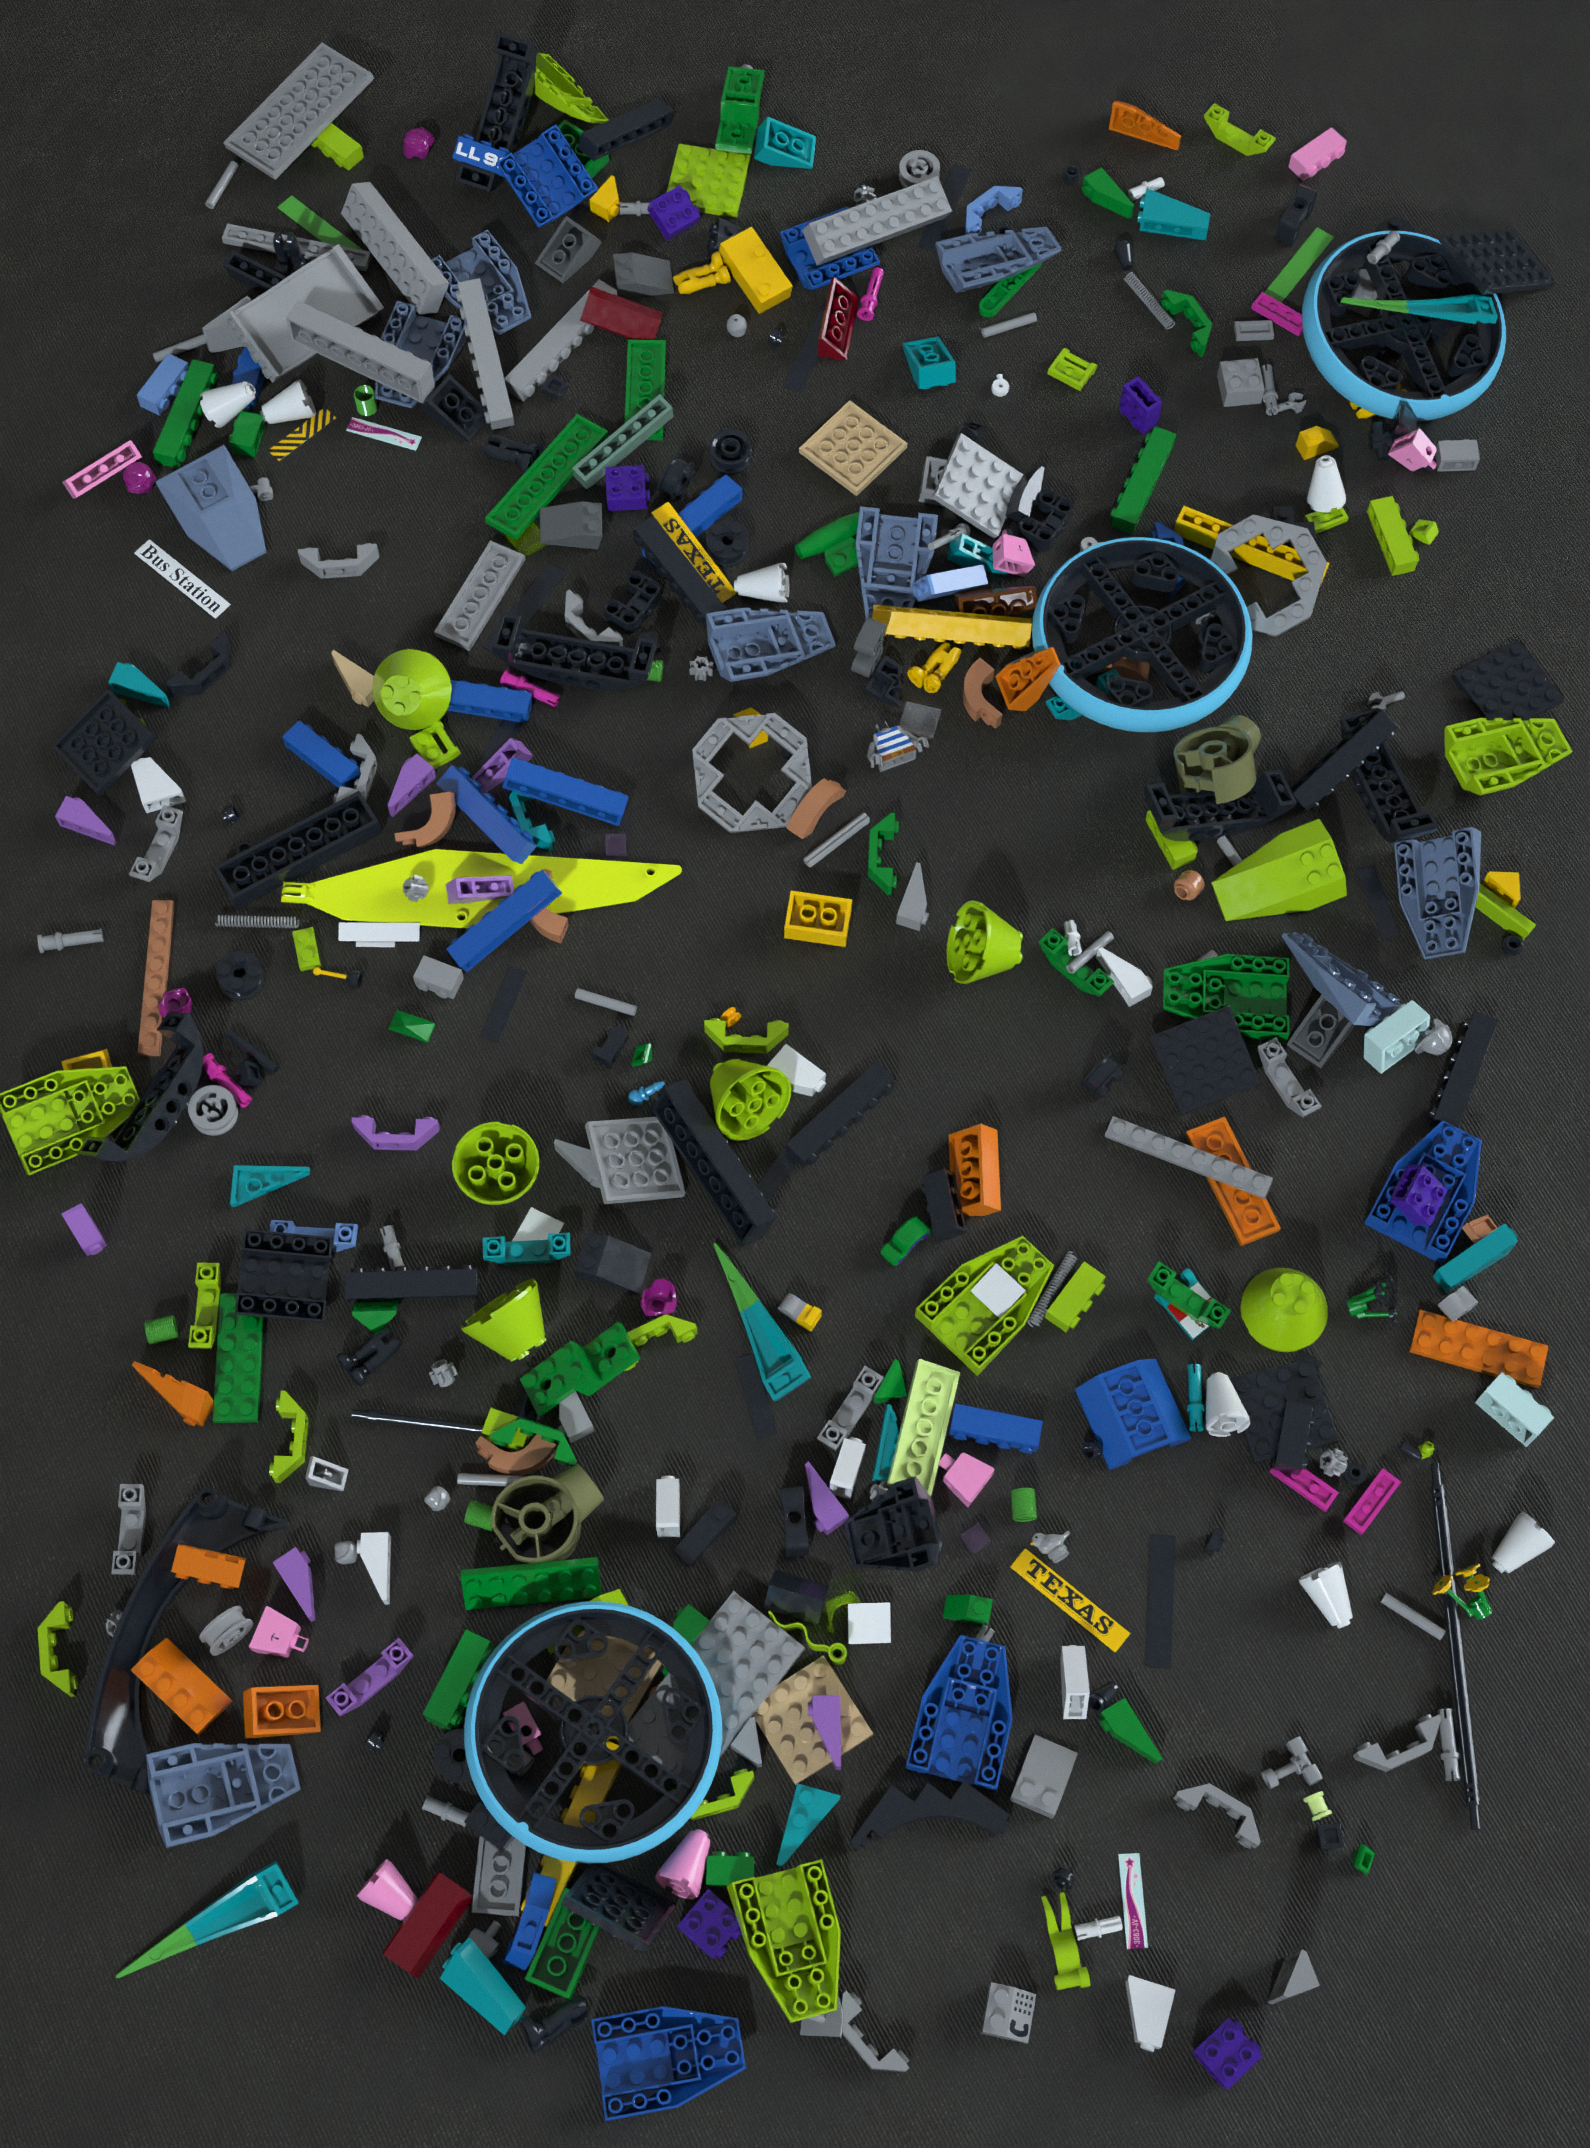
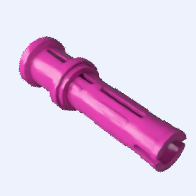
M874 268L872 270L866 295L861 298L862 305L858 309L857 315L864 321H870L874 317L873 311L878 304L876 297L884 275V271L881 268Z
M506 669L501 677V686H508L517 691L525 690L532 693V697L553 707H556L559 703L560 695L528 682L526 677H519L511 673L509 669Z
M211 1053L203 1057L202 1069L209 1075V1079L227 1089L242 1108L248 1106L252 1098L226 1073V1068L223 1065L220 1066L214 1060V1056Z

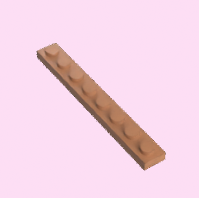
M152 900L138 1044L139 1056H161L162 1034L157 1031V1028L164 1017L159 1014L158 1004L161 1002L163 993L167 991L175 905L173 900Z

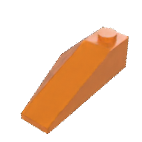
M1114 101L1109 130L1178 151L1181 140L1180 134L1136 106L1121 101Z
M1053 647L1035 653L1032 657L1023 658L1017 663L1008 664L995 676L1008 710L1027 711L1038 701L1061 665Z
M133 1362L132 1366L184 1418L183 1421L191 1426L198 1424L203 1427L214 1407V1400L207 1391L183 1380L180 1383L168 1374L161 1377V1373L138 1362Z

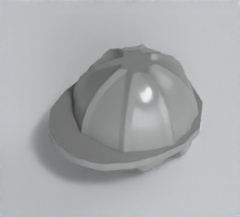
M1437 1018L1434 1019L1432 1030L1425 1032L1427 1037L1418 1044L1415 1052L1420 1054L1426 1051L1433 1055H1441L1446 1052L1452 1044V1033L1449 1026Z

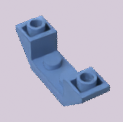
M993 186L967 205L965 235L971 233L979 235L982 226V219L980 217L988 209L994 208L997 203L1007 211L1019 206L1022 201L1023 189L1021 187Z
M271 1220L270 1231L332 1237L331 1252H339L356 1246L358 1224L336 1223V1227L333 1229L295 1227L293 1221Z

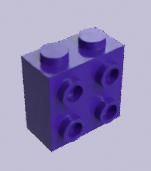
M681 185L649 202L647 211L667 241L698 224L700 219L699 209L696 205L693 206L688 192L685 189L683 190Z
M1138 376L1123 385L1119 409L1121 414L1131 421L1133 427L1144 434L1158 425L1162 401L1158 395L1152 392L1149 385Z
M644 465L605 467L608 511L647 509L646 501H650V491L645 489V485H649V475L644 473Z
M1407 1165L1390 1201L1414 1225L1430 1226L1448 1190L1424 1165Z
M709 1889L677 1926L678 1930L713 1961L716 1957L721 1959L729 1949L727 1946L728 1942L732 1938L736 1940L742 1934L735 1912Z
M1230 2018L1225 2019L1191 2052L1224 2091L1237 2082L1262 2057V2054L1259 2052L1261 2050L1260 2046L1252 2038L1248 2040L1242 2033L1244 2028L1236 2019L1231 2020Z

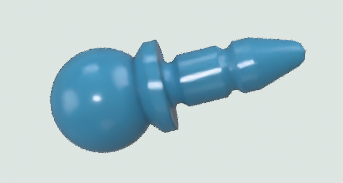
M656 1082L645 1089L640 1087L639 1090H632L628 1095L629 1103L633 1106L642 1105L644 1100H649V1096L655 1093V1091H659L665 1085V1082Z

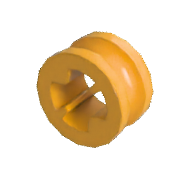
M731 1007L721 1015L720 1019L726 1021V1027H731L740 1019L741 1014L739 1012L736 1013L735 1007Z

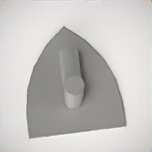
M839 1996L836 2011L803 2019L800 2035L841 2037L843 2010Z

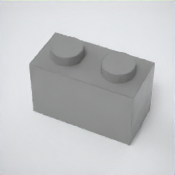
M1477 440L1438 441L1436 446L1435 460L1437 471L1476 470L1480 460Z
M423 956L413 976L415 985L423 991L430 990L441 998L449 997L451 999H454L464 979L461 969L427 956Z

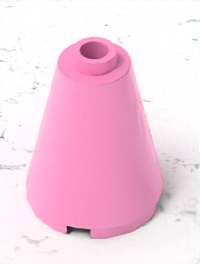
M700 1829L689 1831L658 1870L655 1880L664 1889L666 1886L673 1889L672 1894L684 1899L694 1900L695 1897H698L710 1846L708 1834Z
M388 1859L384 1860L356 1895L359 1900L404 1922L419 1900Z

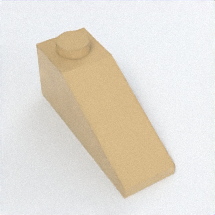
M333 650L331 654L334 664L352 695V699L360 705L364 704L369 707L374 701L372 692L374 676Z

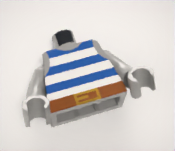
M882 721L875 726L878 733L873 735V741L869 744L867 758L871 763V768L878 764L879 770L882 772L915 760L916 748L918 752H922V747L929 748V743L926 737L918 738L906 730H902L900 726L889 728L886 721Z

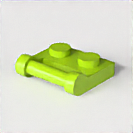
M1063 348L1049 367L1047 374L1081 391L1091 375L1095 373L1097 364L1089 363L1069 353L1070 350Z
M436 721L429 728L409 737L419 756L434 769L457 758L461 754L458 747H455L448 737L441 721ZM438 734L448 750L447 753H442L432 737L433 735Z

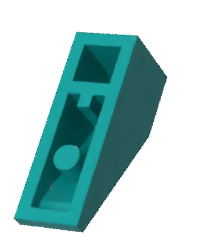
M963 533L950 542L948 560L965 568L984 565L986 572L1002 575L1008 574L1007 572L993 569V548Z
M117 662L108 682L112 692L169 708L170 703L166 694L139 669L129 663L122 664Z

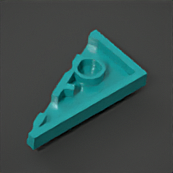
M234 1165L230 1205L231 1207H237L310 1175V1168Z
M889 1404L885 1407L872 1481L876 1482L888 1481L899 1436L896 1424L897 1418L892 1405Z
M797 1784L776 1866L782 1867L796 1849L807 1839L834 1805L838 1803L841 1795Z

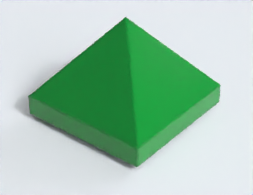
M650 1043L636 1047L632 1066L634 1067L652 1061V1045Z
M1360 1844L1351 1855L1353 1866L1363 1874L1368 1875L1375 1853L1364 1844Z

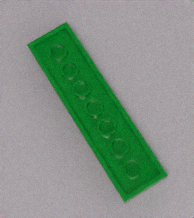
M576 414L485 517V522L511 538L518 540L538 517L540 508L547 507L574 476L572 467L599 446L609 436L608 431Z

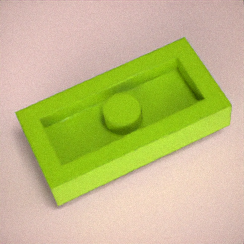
M1336 507L1332 508L1331 512L1316 511L1305 515L1304 521H1314L1317 534L1347 522L1349 517L1343 507L1338 510Z
M313 927L292 931L300 971L321 967Z

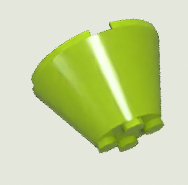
M405 649L389 655L381 662L373 678L372 692L375 704L386 720L403 729L420 730L430 727L447 712L450 705L452 684L447 670L433 655L419 650Z
M968 901L959 909L956 916H959L955 926L951 925L947 941V965L949 972L954 974V980L957 983L968 984L1010 970L1015 964L1021 962L1022 932L1017 931L979 901Z
M732 1059L715 1065L714 1073L710 1080V1089L717 1126L724 1135L736 1141L749 1140L770 1129L768 1125L776 1117L780 1119L791 1097L790 1081L782 1071L741 1059Z
M489 1122L471 1129L460 1139L453 1156L452 1171L457 1185L469 1198L488 1205L506 1204L524 1195L535 1182L539 1171V1154L532 1138L521 1128L513 1124L511 1126L500 1122Z
M1273 1268L1258 1274L1249 1282L1241 1299V1317L1249 1330V1334L1258 1343L1271 1350L1294 1352L1308 1345L1310 1346L1322 1334L1327 1323L1328 1306L1323 1291L1312 1278L1295 1269Z
M534 1278L515 1286L516 1289L508 1295L503 1293L486 1304L466 1320L468 1324L466 1327L461 1325V1330L511 1362L517 1358L520 1360L530 1353L528 1349L533 1346L538 1347L546 1341L538 1285Z

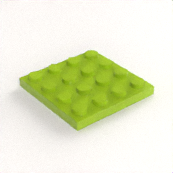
M679 144L667 192L681 185L683 190L685 189L688 192L693 206L696 205L701 213L737 218L751 155Z

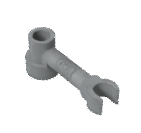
M260 478L258 485L249 486L253 494L257 493L260 501L273 499V490L267 478Z

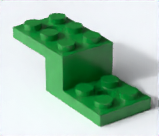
M728 67L721 99V120L715 150L752 154L759 121V103L765 70Z
M617 1322L584 1347L572 1341L568 1342L521 1377L520 1381L536 1413L543 1416L575 1391L591 1396L641 1358L622 1323ZM615 1347V1355L609 1358V1351ZM550 1379L551 1386L548 1390H545V1382Z

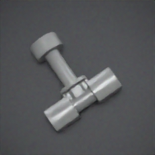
M1300 1736L1286 1744L1292 1754L1289 1764L1275 1771L1268 1768L1261 1772L1263 1780L1269 1789L1278 1786L1279 1779L1293 1772H1296L1298 1775L1303 1774L1309 1786L1323 1779L1316 1764L1310 1763L1306 1755L1308 1750Z

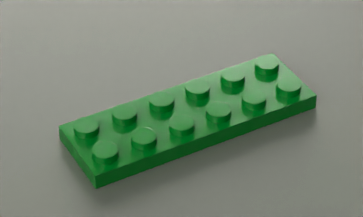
M628 340L625 423L659 394L664 398L666 340ZM663 426L647 440H663Z
M237 1293L220 1294L213 1410L214 1423L259 1422L264 1317L235 1315Z
M598 1557L461 1570L460 1574L466 1610L587 1599L602 1595Z

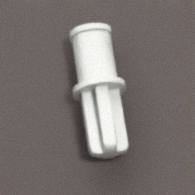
M1159 177L1148 183L1144 181L1141 185L1129 189L1128 195L1130 199L1134 201L1141 196H1145L1146 189L1155 191L1164 187L1163 178Z
M1066 921L1064 923L1066 934L1064 938L1068 941L1069 955L1072 956L1073 950V956H1078L1082 952L1079 942L1081 936L1077 932L1074 921Z
M1116 1916L1099 1921L1096 1918L1093 1922L1074 1925L1077 1939L1080 1941L1095 1936L1101 1938L1102 1934L1120 1931L1123 1925L1121 1918Z

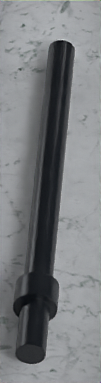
M353 1409L351 1418L369 1420L370 1423H378L380 1421L482 1434L481 1432L484 1425L380 1413V1410L370 1409V1411Z

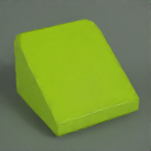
M1419 519L1409 534L1430 545L1439 531L1436 522Z

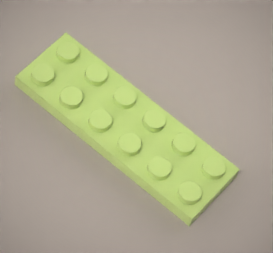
M922 1359L917 1360L887 1485L891 1486L895 1482L915 1476L931 1497L960 1372Z

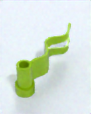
M768 1611L769 1617L785 1632L796 1629L802 1630L805 1633L807 1645L812 1650L827 1652L830 1660L835 1665L839 1666L845 1662L847 1651L843 1644L834 1643L830 1647L813 1644L808 1639L807 1630L803 1624L782 1625L776 1620L773 1613ZM837 1654H841V1655H842V1656L839 1657V1658L835 1657V1655H837Z
M1060 1893L1062 1932L1058 1930L1054 1913L1046 1896H1041L1058 1975L1054 1976L1056 1989L1062 1990L1080 1986V1988L1089 1987V1973L1087 1967L1081 1968L1065 1893Z

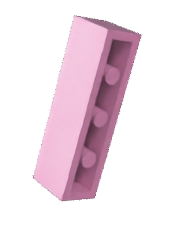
M129 440L62 483L72 498H77L142 456L133 442Z

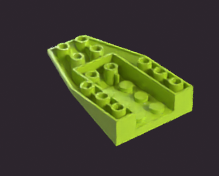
M126 1066L55 1071L0 1093V1113L26 1174L31 1175L77 1156L78 1151L88 1136L107 1137L129 1118L140 1098Z
M1021 1236L962 1264L916 1308L915 1317L978 1376L1025 1326L1054 1265L1024 1236ZM996 1263L1026 1290L1001 1318L995 1315L971 1292L974 1286Z
M822 1859L799 1865L793 1869L730 1883L727 1889L748 1954L790 2023L836 2011L841 1930Z

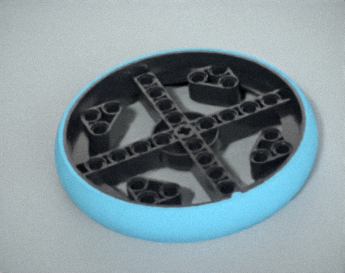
M1391 231L1365 234L1342 244L1332 251L1313 273L1308 283L1302 306V326L1305 342L1311 358L1324 378L1336 391L1355 405L1379 416L1391 419L1400 405H1405L1414 414L1417 421H1425L1453 414L1475 401L1494 380L1504 356L1506 326L1497 295H1482L1439 240L1426 235L1396 231L1400 235V240L1376 264L1370 263L1367 255ZM1390 260L1411 262L1406 271V277L1410 282L1436 295H1442L1451 283L1462 296L1474 294L1491 297L1498 318L1496 323L1484 324L1477 321V336L1468 334L1464 337L1447 369L1448 375L1457 380L1444 386L1426 342L1433 331L1470 323L1381 309L1377 319L1332 328L1330 314L1336 317L1344 314L1349 304L1341 303L1342 298H1353L1361 282L1360 276L1352 271L1365 265L1379 300H1412L1406 298ZM1383 342L1388 348L1403 354L1418 392L1396 389L1402 381V374L1397 369L1371 356L1364 357L1356 368L1342 351Z
M1130 537L1115 539L1079 552L1067 560L1048 580L1040 594L1033 615L1032 637L1035 653L1053 647L1061 664L1049 682L1053 690L1064 702L1087 718L1125 731H1168L1187 726L1208 716L1219 708L1236 690L1247 670L1252 651V627L1249 613L1240 592L1231 579L1217 565L1198 552L1177 543L1155 538ZM1133 567L1131 581L1135 586L1162 592L1174 591L1178 577L1196 587L1198 591L1160 611L1149 606H1136L1109 571ZM1087 583L1116 621L1113 625L1112 636L1068 658L1063 642L1072 644L1077 641L1085 608L1084 598L1074 594ZM1215 610L1221 625L1211 624L1208 626L1199 661V668L1203 672L1211 674L1203 683L1198 685L1171 651L1169 645L1172 640L1173 631ZM1126 657L1136 662H1148L1176 698L1151 702L1153 695L1152 685L1147 682L1119 676L1110 677L1107 681L1105 692H1103L1084 678Z
M602 1601L578 1602L550 1609L534 1616L511 1632L494 1649L480 1670L470 1693L464 1724V1745L470 1775L480 1798L496 1821L509 1834L537 1852L564 1861L586 1864L614 1862L639 1855L656 1847L679 1830L697 1810L712 1784L719 1762L722 1743V1716L715 1686L707 1668L691 1645L675 1629L645 1611L623 1604ZM575 1627H582L585 1634L582 1637H576L572 1634V1630ZM605 1636L623 1639L639 1646L605 1696L588 1695L573 1701L525 1666L537 1654L556 1644L554 1649L555 1658L561 1663L602 1657L608 1647V1641ZM599 1640L603 1643L604 1647L600 1651H595L591 1648V1643ZM561 1646H568L571 1649V1654L562 1656L559 1654L558 1649ZM650 1648L654 1651L655 1656L651 1659H646L642 1655V1651ZM657 1660L668 1670L679 1688L667 1689L662 1698L668 1740L674 1745H681L688 1739L685 1759L678 1776L627 1740L629 1726L622 1709ZM633 1667L639 1668L641 1676L632 1678L628 1673L629 1669ZM514 1671H523L525 1677L521 1681H515L511 1676ZM540 1684L544 1690L541 1694L535 1695L530 1690L531 1686ZM510 1686H513L560 1721L559 1739L565 1751L529 1802L517 1791L507 1772L518 1773L524 1767V1752L518 1720L513 1716H505L499 1721L502 1704ZM623 1686L627 1689L628 1694L625 1697H618L615 1694V1689ZM674 1694L678 1697L679 1703L674 1706L669 1705L666 1697ZM554 1697H558L562 1700L563 1704L560 1708L554 1709L550 1706L549 1701ZM606 1705L611 1706L614 1714L610 1717L604 1716L601 1713L602 1707ZM689 1708H694L698 1713V1717L689 1719L685 1711ZM572 1711L579 1712L581 1720L578 1722L570 1721L568 1718L569 1713ZM507 1722L513 1723L516 1727L515 1731L511 1734H507L502 1730L503 1725ZM596 1725L598 1726L599 1734L596 1735L594 1733L592 1736L589 1734L590 1729L588 1727L591 1726L593 1728ZM676 1727L682 1728L685 1733L684 1737L680 1739L675 1738L672 1735V1730ZM609 1739H616L619 1742V1747L616 1750H610L607 1747L606 1742ZM490 1743H500L501 1750L498 1753H491L488 1750ZM578 1744L586 1747L587 1751L582 1756L576 1755L573 1751V1748ZM627 1753H636L638 1761L635 1764L628 1763L625 1759ZM510 1756L520 1758L521 1762L517 1767H510L507 1764ZM614 1760L663 1796L653 1807L632 1819L634 1806L626 1799L585 1806L579 1816L580 1824L584 1828L566 1825L547 1817L583 1765L600 1766ZM569 1764L573 1771L570 1775H562L559 1771L560 1766ZM646 1767H655L657 1775L654 1778L647 1777L644 1773ZM667 1780L674 1781L676 1783V1790L673 1792L666 1791L663 1786L664 1782ZM550 1783H554L558 1786L559 1791L555 1795H549L546 1793L545 1787ZM540 1803L544 1806L545 1810L541 1815H535L531 1811L532 1805ZM621 1805L627 1806L630 1810V1814L625 1818L617 1814V1808ZM586 1812H594L597 1820L594 1823H587L583 1818ZM607 1825L613 1826L616 1830V1834L611 1838L603 1834V1828Z

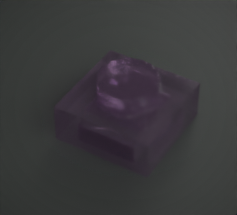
M626 833L606 834V856L627 855Z
M979 1523L960 1535V1539L972 1555L991 1543L990 1538Z

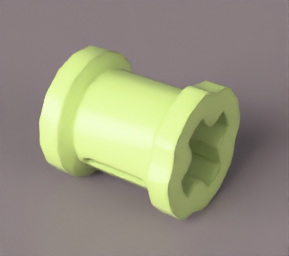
M1323 1791L1303 1799L1305 1803H1308L1313 1815V1821L1332 1814V1811L1328 1810L1322 1797L1324 1795Z

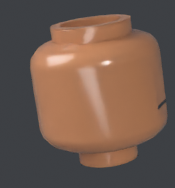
M1193 870L1184 871L1174 882L1176 895L1180 899L1188 901L1195 899L1205 886L1202 876Z

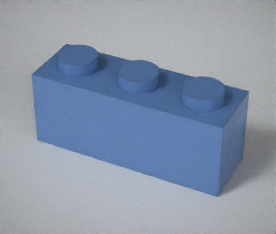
M168 353L137 394L140 406L160 416L168 408L174 396H177L189 369L188 362Z

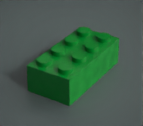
M465 1630L423 1712L428 1722L448 1732L460 1727L464 1718L462 1713L468 1705L475 1680L484 1663L494 1651L491 1641Z
M564 1888L525 1980L571 2000L601 1928L590 1924L587 1919L580 1915L569 1912L566 1907L561 1905L564 1897L570 1891V1889Z

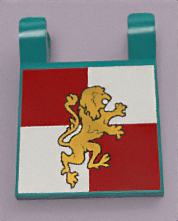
M1187 1268L1180 1274V1278L1189 1285L1188 1288L1207 1301L1212 1299L1190 1269ZM1157 1293L1154 1295L1156 1301L1168 1311L1191 1340H1194L1210 1327L1193 1320L1158 1296Z

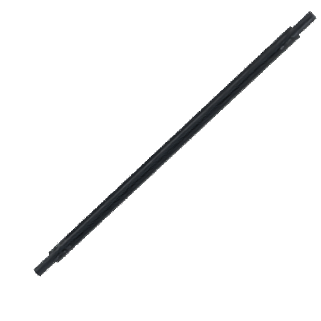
M1433 1463L1431 1464L1433 1482L1431 1491L1441 1578L1450 1574L1453 1576L1450 1589L1456 1594L1445 1487L1441 1481L1440 1464ZM1445 1592L1443 1593L1466 1806L1469 1807L1471 1830H1481L1478 1809L1480 1799L1458 1605Z

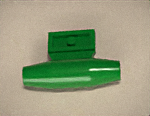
M859 512L840 517L810 533L795 545L798 556L804 559L824 552L825 562L834 577L858 566L856 539L853 536L857 534Z

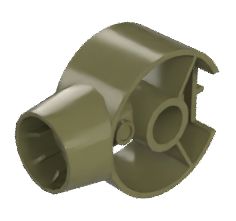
M1234 715L1218 727L1201 729L1181 739L1174 749V759L1181 794L1188 793L1187 787L1195 788L1196 792L1201 790L1215 792L1216 804L1235 800L1248 793L1256 783L1253 754L1261 741V734L1257 725L1247 717Z
M579 1464L552 1479L544 1476L523 1477L509 1484L497 1497L492 1509L491 1526L496 1536L503 1543L500 1546L501 1551L508 1550L518 1565L566 1560L573 1553L579 1542L581 1522L604 1500V1497ZM547 1489L557 1493L542 1504L530 1503L524 1506L521 1511L508 1507V1504L515 1497L529 1490ZM573 1510L574 1524L568 1539L558 1550L543 1556L542 1543L553 1535L554 1525ZM502 1515L519 1521L521 1527L510 1534V1536L517 1545L527 1538L535 1542L537 1558L523 1557L515 1553L500 1533ZM543 1517L546 1519L542 1527L538 1529L528 1528V1524L533 1518Z

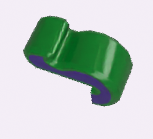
M912 1217L897 1229L892 1239L881 1248L880 1253L892 1266H897L920 1240L922 1241L929 1237L931 1231L918 1217Z

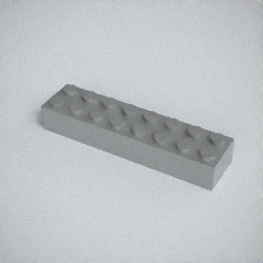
M937 176L811 222L802 232L818 266L942 220L952 212V209Z
M371 182L351 184L341 214L411 305H415L418 314L437 313L449 282Z
M297 301L286 317L291 341L418 402L424 403L435 387L432 364L426 359H420L409 351H403L392 343L384 342L375 335H370L358 327L347 324L342 319H336L325 311L321 312L313 308L308 303L304 304Z

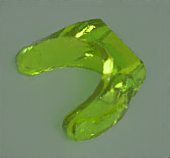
M853 1591L826 1601L829 1624L827 1629L829 1633H835L832 1617L838 1607L844 1604L861 1603Z

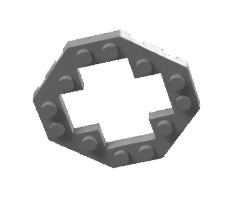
M1252 515L1218 534L1210 561L1217 565L1226 575H1229L1237 570V566L1229 554L1235 548L1262 533L1272 550L1290 540L1308 571L1307 574L1291 583L1300 600L1268 618L1264 616L1257 602L1247 607L1252 631L1277 637L1311 618L1327 562L1307 528Z
M776 713L717 719L692 749L698 808L729 833L787 827L796 808L812 789L807 738ZM763 730L793 754L781 771L796 782V784L772 813L755 801L742 816L712 792L724 775L709 762L733 733L750 745Z

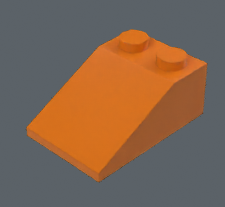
M318 1685L253 1687L243 1692L245 1739L321 1732Z

